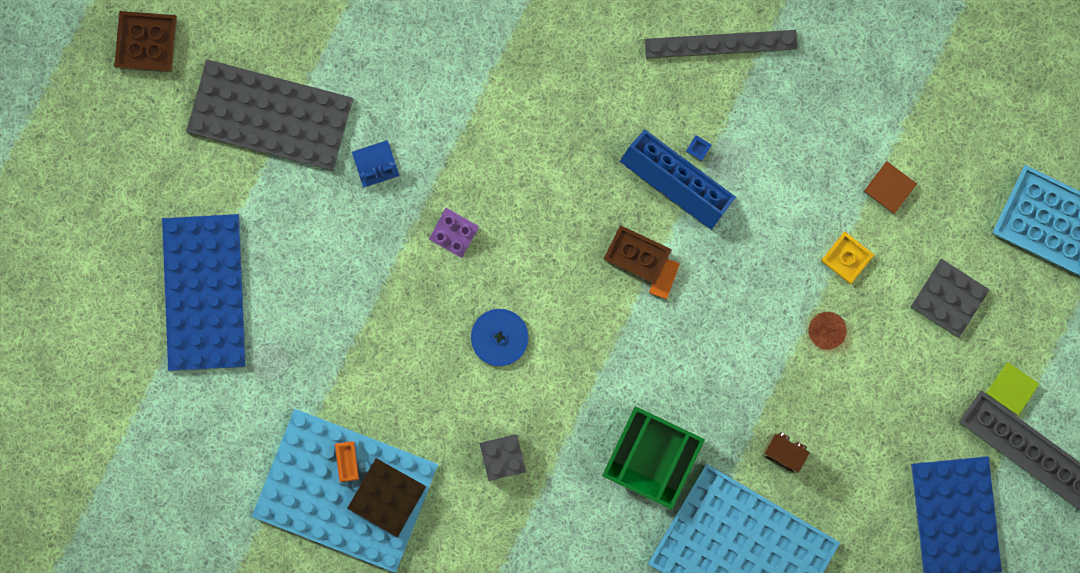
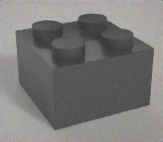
M517 434L479 443L488 481L526 472Z

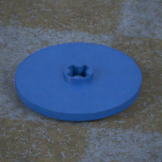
M493 309L482 314L474 323L471 331L472 347L476 355L485 363L493 366H506L514 363L524 354L528 345V330L524 321L516 313L507 309ZM499 332H502V336L505 337V340H501L500 343H498L497 339L494 338V336L498 335Z

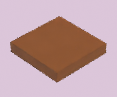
M886 161L863 192L892 214H895L917 183Z

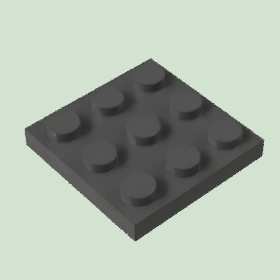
M940 259L910 307L957 338H960L990 289L945 260Z

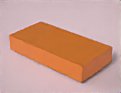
M668 259L656 284L652 283L649 293L667 300L680 263Z
M355 442L335 444L339 482L359 480Z

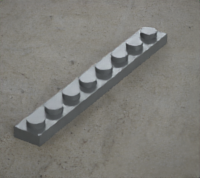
M796 30L645 39L646 59L797 50Z

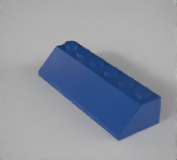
M645 129L629 146L619 161L711 230L736 198V196Z

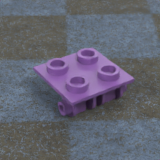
M446 207L429 240L462 258L474 235H476L479 226Z

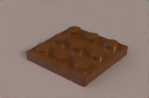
M119 11L114 67L118 69L172 72L177 16Z

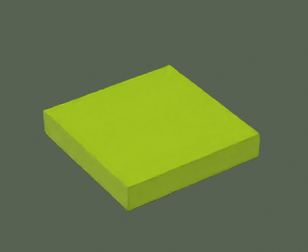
M1006 362L985 394L1018 416L1039 386V383L1009 362Z

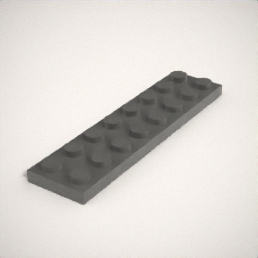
M980 391L958 422L1080 511V462L983 391Z

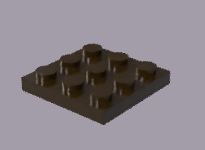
M375 458L347 509L398 537L427 486Z

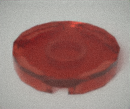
M834 312L817 314L809 324L808 334L810 340L815 346L824 350L837 348L844 342L847 335L845 321Z

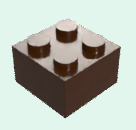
M781 432L773 434L761 455L794 474L799 473L810 453L806 450L807 446L799 442L792 443L789 441L790 437Z

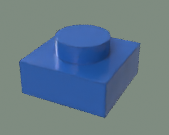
M695 135L685 152L702 162L712 145Z

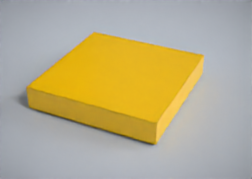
M844 231L822 258L821 262L851 285L873 258L874 254Z

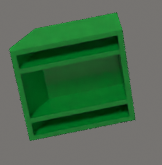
M634 406L602 477L672 510L705 439Z

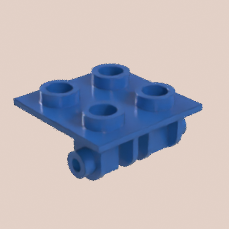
M388 140L352 152L363 188L400 176Z

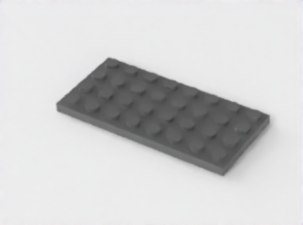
M206 59L186 132L334 171L354 98Z

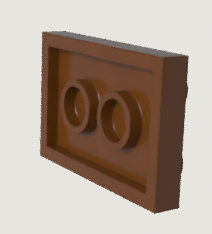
M620 225L603 259L644 280L656 284L672 249Z

